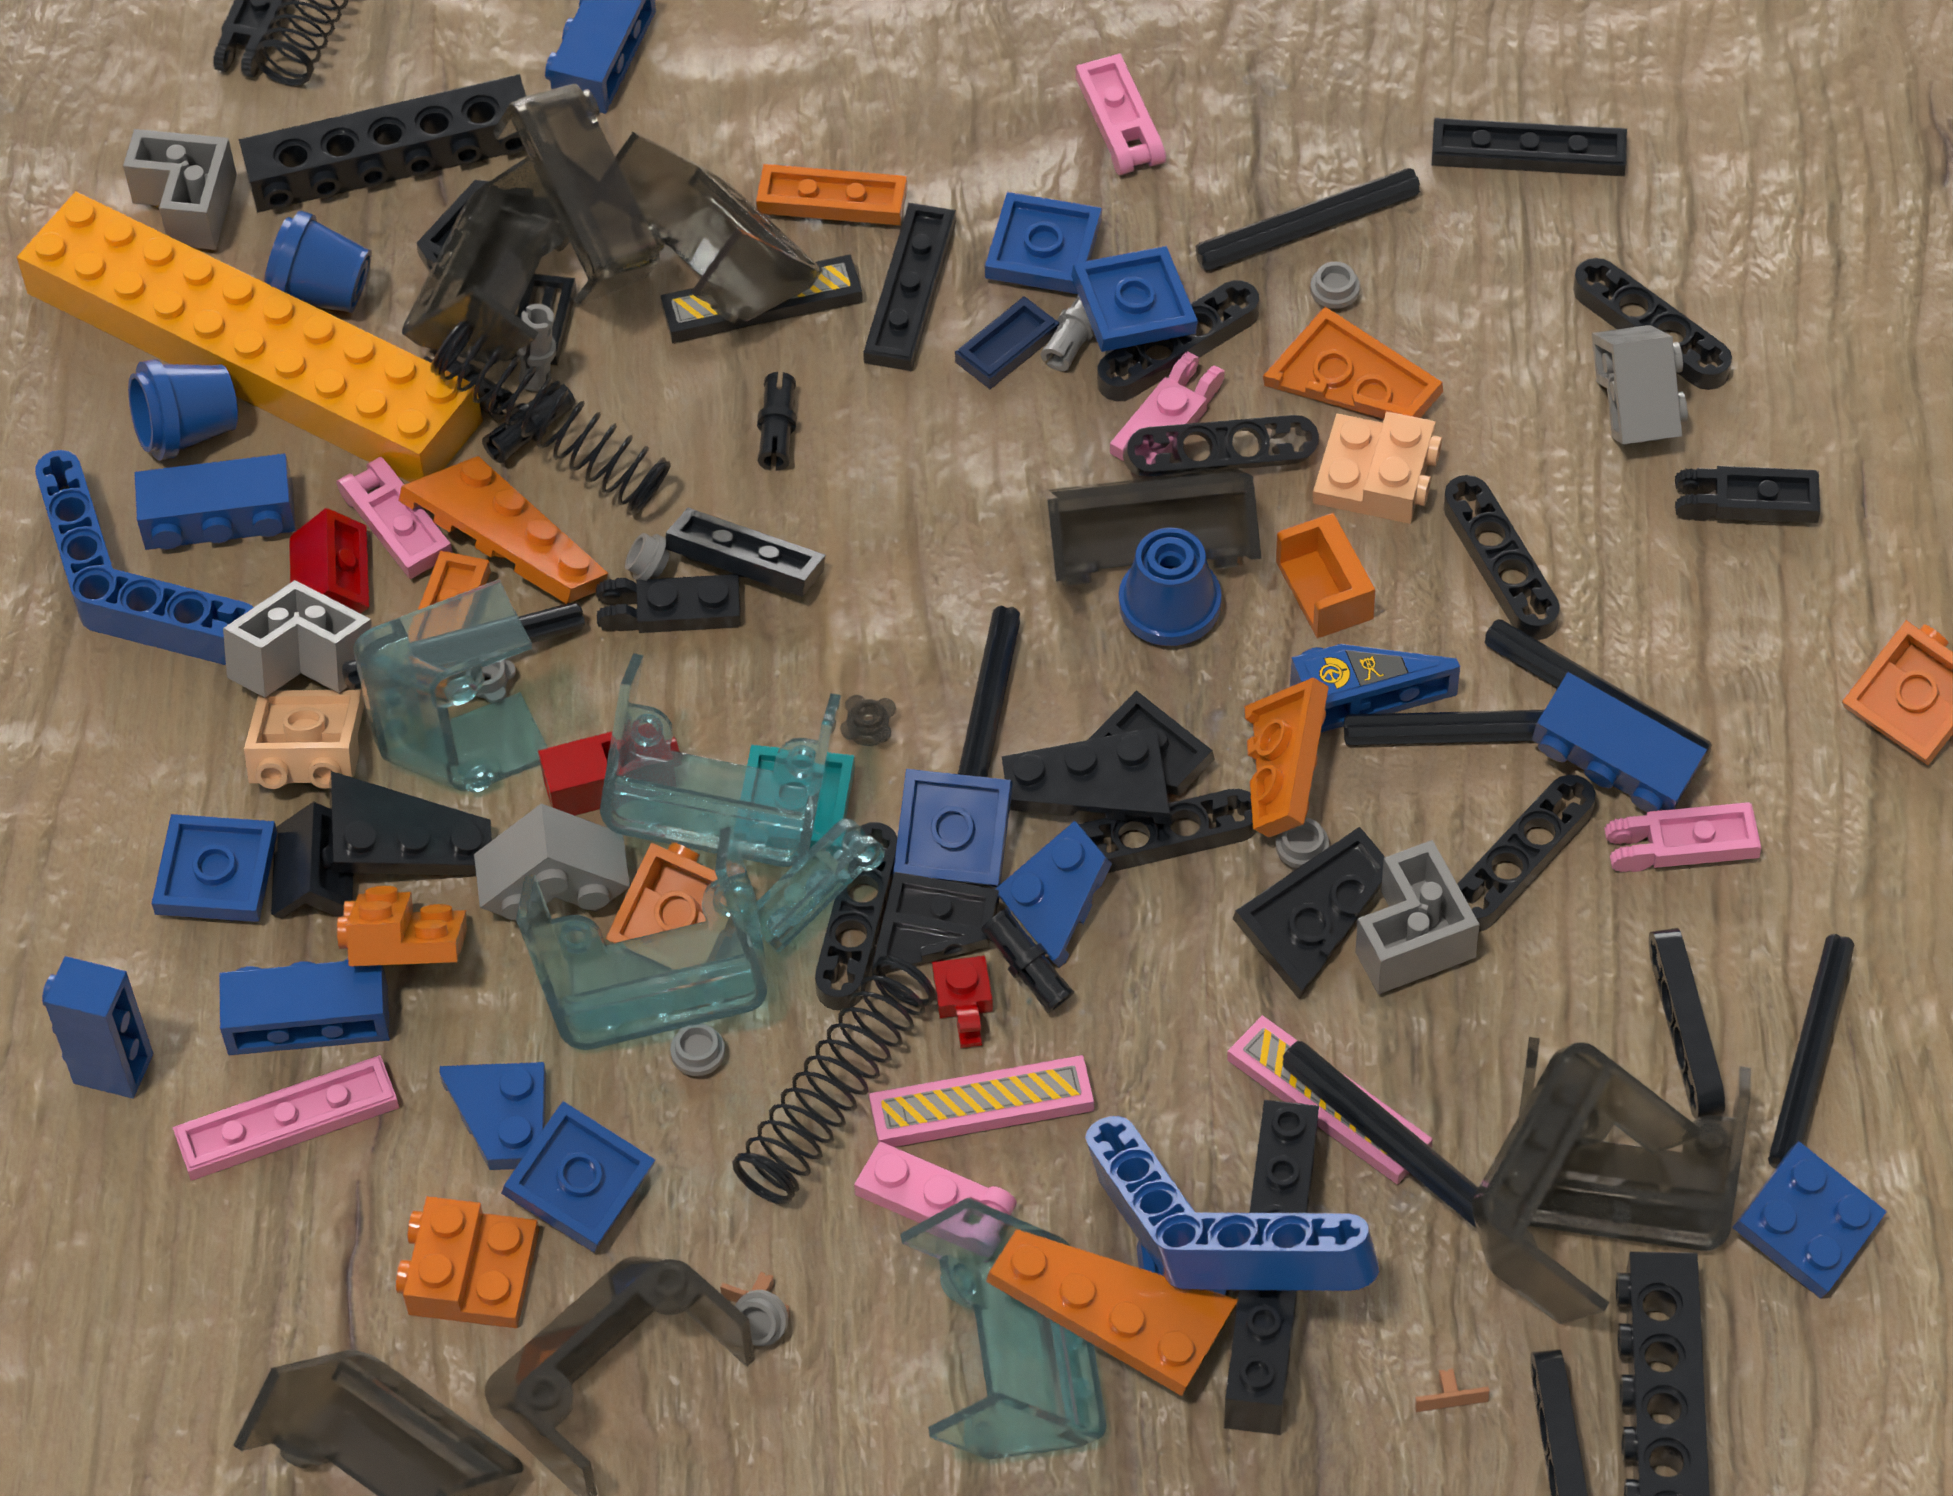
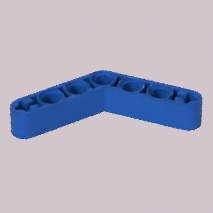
M65 450L51 451L43 455L36 464L35 474L79 619L83 626L94 632L226 665L223 628L254 607L243 601L113 569L77 456ZM63 486L69 487L68 489H63L59 491V488Z
M1108 1116L1099 1119L1087 1130L1085 1138L1101 1186L1167 1282L1172 1286L1180 1289L1352 1291L1369 1286L1377 1278L1379 1263L1369 1226L1362 1217L1348 1213H1195L1137 1129L1127 1118Z

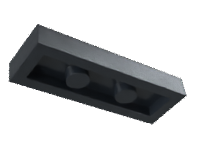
M687 508L666 532V550L683 555L689 560L700 561L729 571L732 574H738L739 577H746L775 587L782 592L793 593L801 597L806 594L824 571L825 554L691 508Z

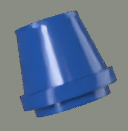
M298 211L294 218L287 217L278 231L269 256L264 282L316 308L352 313L358 304L365 286L372 251L317 222L315 215Z
M153 359L139 362L135 373L130 375L128 397L133 426L144 451L151 452L157 460L175 458L180 450L228 431H233L237 427L238 409L235 390L226 367L222 364H162L159 360Z
M1162 528L1149 533L1138 544L1132 567L1123 577L1119 587L1120 615L1125 625L1136 636L1157 645H1183L1204 636L1217 622L1221 611L1220 584L1215 574L1209 568L1202 543L1192 533L1179 528Z

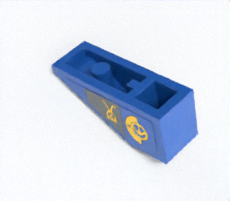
M1345 644L1328 648L1315 647L1306 650L1301 655L1291 657L1290 687L1313 677L1329 686L1325 705L1326 716L1321 727V732L1343 727L1344 718L1348 714L1395 713L1457 696L1460 665L1457 658Z

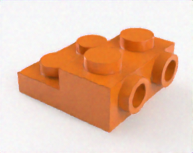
M1905 620L1842 700L1844 708L1920 761L1929 765L1953 735V652L1946 648L1949 644L1946 638L1935 629L1926 624H1923L1918 629Z
M671 841L668 849H665L651 842L605 939L704 985L725 939H733L754 891L743 883L746 875L728 865L717 862L715 869L712 870L697 863L700 854L685 846Z
M394 886L371 887L365 890V894H358L356 901H345L344 916L338 917L337 920L339 949H348L349 966L457 962L467 933L466 910L452 911V906L433 904L422 907L420 912H413L412 892H398Z
M426 1196L423 1212L412 1211L409 1220L408 1243L415 1244L411 1261H400L396 1276V1291L403 1294L408 1315L518 1329L539 1234L538 1221L535 1219L483 1213L481 1203Z

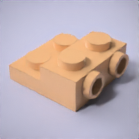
M1386 411L1382 423L1336 413L1314 486L1312 503L1411 524L1416 505L1425 506L1428 499L1431 476L1425 475L1427 466L1436 467L1441 452L1442 437L1434 436L1435 421Z
M334 690L274 691L267 697L258 694L244 747L248 782L259 783L268 789H278L288 783H312L316 787L327 789L329 788L331 771L354 778L360 753L358 731L364 710L362 690H343L340 693Z

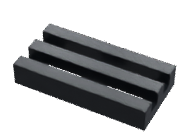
M527 273L508 346L509 360H513L517 356V340L522 335V312H527L526 307L534 304L538 286L545 287L541 304L548 306L551 310L557 288L562 289L552 327V336L556 342V355L553 361L550 362V365H558L577 290L576 279Z

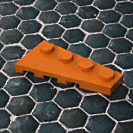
M479 456L404 484L401 487L399 502L412 510L420 505L435 514L433 523L448 532H452L456 528L476 539L475 548L489 557L507 558L515 563V573L566 604L595 593L597 585L607 580L608 572Z
M1018 1229L1011 1236L986 1279L987 1283L1180 1396L1184 1394L1238 1302V1299L1207 1289H1180L1167 1282L1163 1275Z

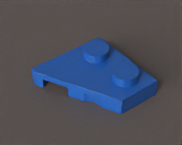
M1074 821L995 889L999 890L1000 898L1036 942L1044 946L1048 951L1047 955L1060 968L1066 963L1069 956L1066 948L1077 924H1084L1092 907L1093 894L1102 886L1112 863L1080 825Z
M544 1062L440 1066L442 1085L456 1104L460 1117L469 1134L473 1135L478 1145V1150L489 1170L516 1169L545 1127L546 1069Z

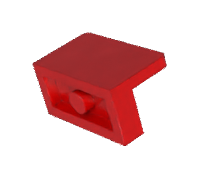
M325 508L290 536V583L296 580L361 614L369 608L367 525L329 508Z

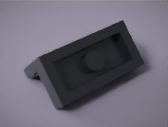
M313 801L276 827L278 833L274 848L271 915L280 919L303 904H308L336 917H341L344 915V902L353 901L354 873H332L330 808Z

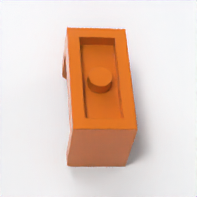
M1334 513L1281 530L1277 533L1276 563L1317 639L1374 619L1376 589Z

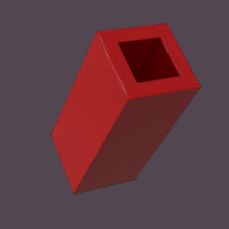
M660 719L538 750L542 777L551 807L574 816L676 790L674 769L682 767L675 736L665 738Z

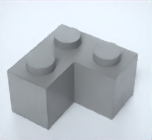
M134 129L123 164L132 203L159 206L167 236L193 248L216 250L237 178L229 138Z
M1651 325L1592 333L1596 382L1607 388L1612 438L1621 444L1682 436L1681 422L1687 421L1688 410L1684 393L1678 392L1676 373L1682 372L1683 358L1681 347L1678 342H1673V336Z
M296 580L223 628L227 678L263 697H267L300 673L340 693L347 688L342 674V665L347 661L373 655L370 618Z
M544 804L538 805L474 854L480 908L519 922L533 915V913L553 898H558L578 905L583 909L596 912L630 887L623 833Z
M1433 840L1385 857L1381 893L1389 907L1358 918L1355 953L1377 994L1476 958L1479 922Z

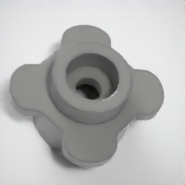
M495 653L468 660L464 665L465 677L457 683L458 693L465 698L478 696L487 699L489 703H499L506 698L505 687L508 679L515 676V666L511 661L503 660ZM484 678H491L490 680L482 681Z

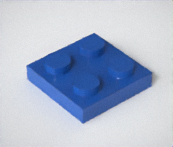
M1007 192L985 263V278L1078 294L1071 277L1073 264L1091 260L1102 221V208Z
M1167 246L1073 264L1071 277L1101 352L1196 333L1198 321Z
M906 769L893 874L894 872L951 882L998 887L1001 884L1013 782L1006 779Z
M171 814L151 903L155 915L259 922L278 833L275 821Z
M562 1101L504 1184L501 1194L587 1249L595 1252L652 1169L656 1159Z
M1798 1141L1789 1150L1732 1228L1821 1299L1830 1291L1887 1211Z

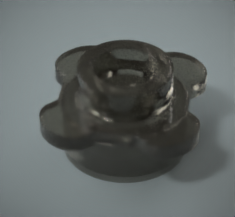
M853 695L846 700L847 719L840 726L841 734L844 738L853 740L862 746H875L890 739L892 735L889 724L890 717L896 713V705L891 699L882 698L876 701L864 699L861 695ZM866 716L873 718L872 720H863Z

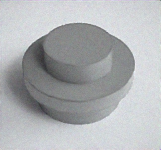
M1326 263L1318 269L1311 279V295L1317 303L1324 307L1332 309L1347 307L1359 295V279L1353 269L1345 263Z
M642 533L637 537L625 561V569L633 573L635 580L647 581L650 577L657 578L662 573L669 559V551L665 550L666 539L659 534L651 537L646 533Z
M1306 817L1303 825L1277 834L1276 852L1279 858L1285 864L1294 868H1299L1329 847V839L1325 830L1318 822Z
M691 1023L680 1029L673 1038L670 1052L672 1061L678 1070L687 1075L702 1076L713 1072L721 1065L725 1056V1046L721 1035L715 1029L703 1023Z
M750 1291L743 1295L735 1304L733 1309L734 1329L737 1335L746 1343L756 1346L771 1345L779 1340L787 1329V1309L784 1303L769 1291Z

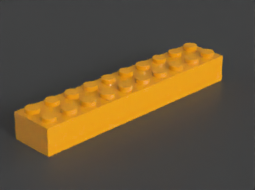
M75 191L17 256L27 294L169 364H222L226 367L231 377L236 397L368 462L382 457L398 477L408 482L443 470L483 422L480 403H474L472 398L475 385L467 391L459 392L456 387L458 376L443 381L440 375L436 376L435 373L431 372L430 362L275 287H271V285L79 192ZM445 371V376L451 374V372ZM462 379L461 388L465 387L470 382L465 379Z

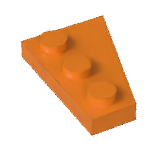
M1324 307L1263 375L1264 386L1384 419L1386 411L1421 418L1443 393L1442 381L1327 307Z
M1314 677L1244 706L1245 720L1253 724L1254 736L1247 740L1248 756L1256 760V772L1250 780L1253 829L1268 838L1303 825L1309 810L1308 799L1313 771L1318 760L1317 749L1321 727L1326 716L1325 705L1329 686Z

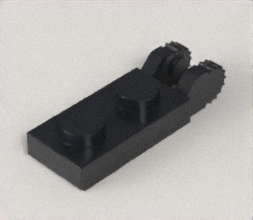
M234 0L221 27L222 35L214 51V70L228 71L235 59L236 47L239 44L246 46L241 59L240 68L242 75L252 78L256 77L260 68L255 62L254 52L258 44L261 43L263 34L268 31L267 27L270 20L275 18L274 14L277 7L281 5V0ZM282 9L279 15H285ZM274 23L272 29L278 28L276 23ZM261 49L260 54H261V59L263 60L264 53L262 52V49Z
M1717 466V469L1685 468V470H1680L1677 476H1675L1676 489H1678V492L1685 494L1675 501L1676 515L1679 518H1683V520L1706 521L1716 516V519L1818 523L1820 493L1819 472L1817 470Z
M738 574L648 579L647 581L637 580V583L627 578H616L615 580H604L596 588V598H598V601H601L602 604H611L597 611V624L602 630L605 629L613 632L615 630H639V633L738 628V626H741ZM637 604V609L630 605Z

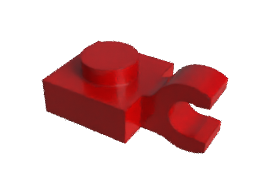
M985 955L932 962L939 1018L956 1016L960 1048L982 1046L979 1013L993 1012L992 994Z

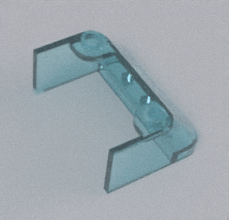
M500 579L375 626L360 635L353 646L373 739L382 758L389 763L459 791L480 792L489 788L495 782L539 766L538 750L548 748L520 692L505 698L499 703H491L458 717L449 718L447 707L465 704L477 695L484 683L483 667L532 649L531 641Z
M633 653L620 684L600 804V814L605 825L621 835L670 845L678 843L690 849L774 866L790 867L800 863L808 854L813 837L831 754L841 695L830 694L821 724L819 740L794 738L785 742L778 750L773 771L670 750L673 727L669 718L659 709L636 704L644 655Z
M731 826L720 829L715 866L717 880L707 886L702 897V911L705 922L606 945L598 925L585 916L567 915L552 919L536 875L525 876L516 921L558 1032L568 1045L581 1050L596 1049L751 1012L764 1002L768 988V972L756 896Z
M967 1197L900 1234L902 1244L939 1259L941 1269L940 1282L945 1294L951 1300L975 1311L987 1390L986 1398L929 1426L930 1438L986 1459H999L1080 1448L1100 1439L1106 1432V1417L1094 1345L986 1282L989 1271L1016 1229L1062 1244L1069 1245V1243L1053 1233Z

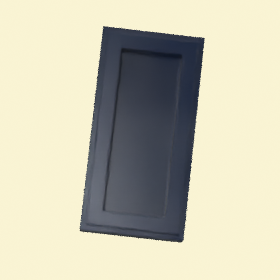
M1023 296L955 351V363L988 389H991L1046 345L1058 328L1059 322L1027 297Z

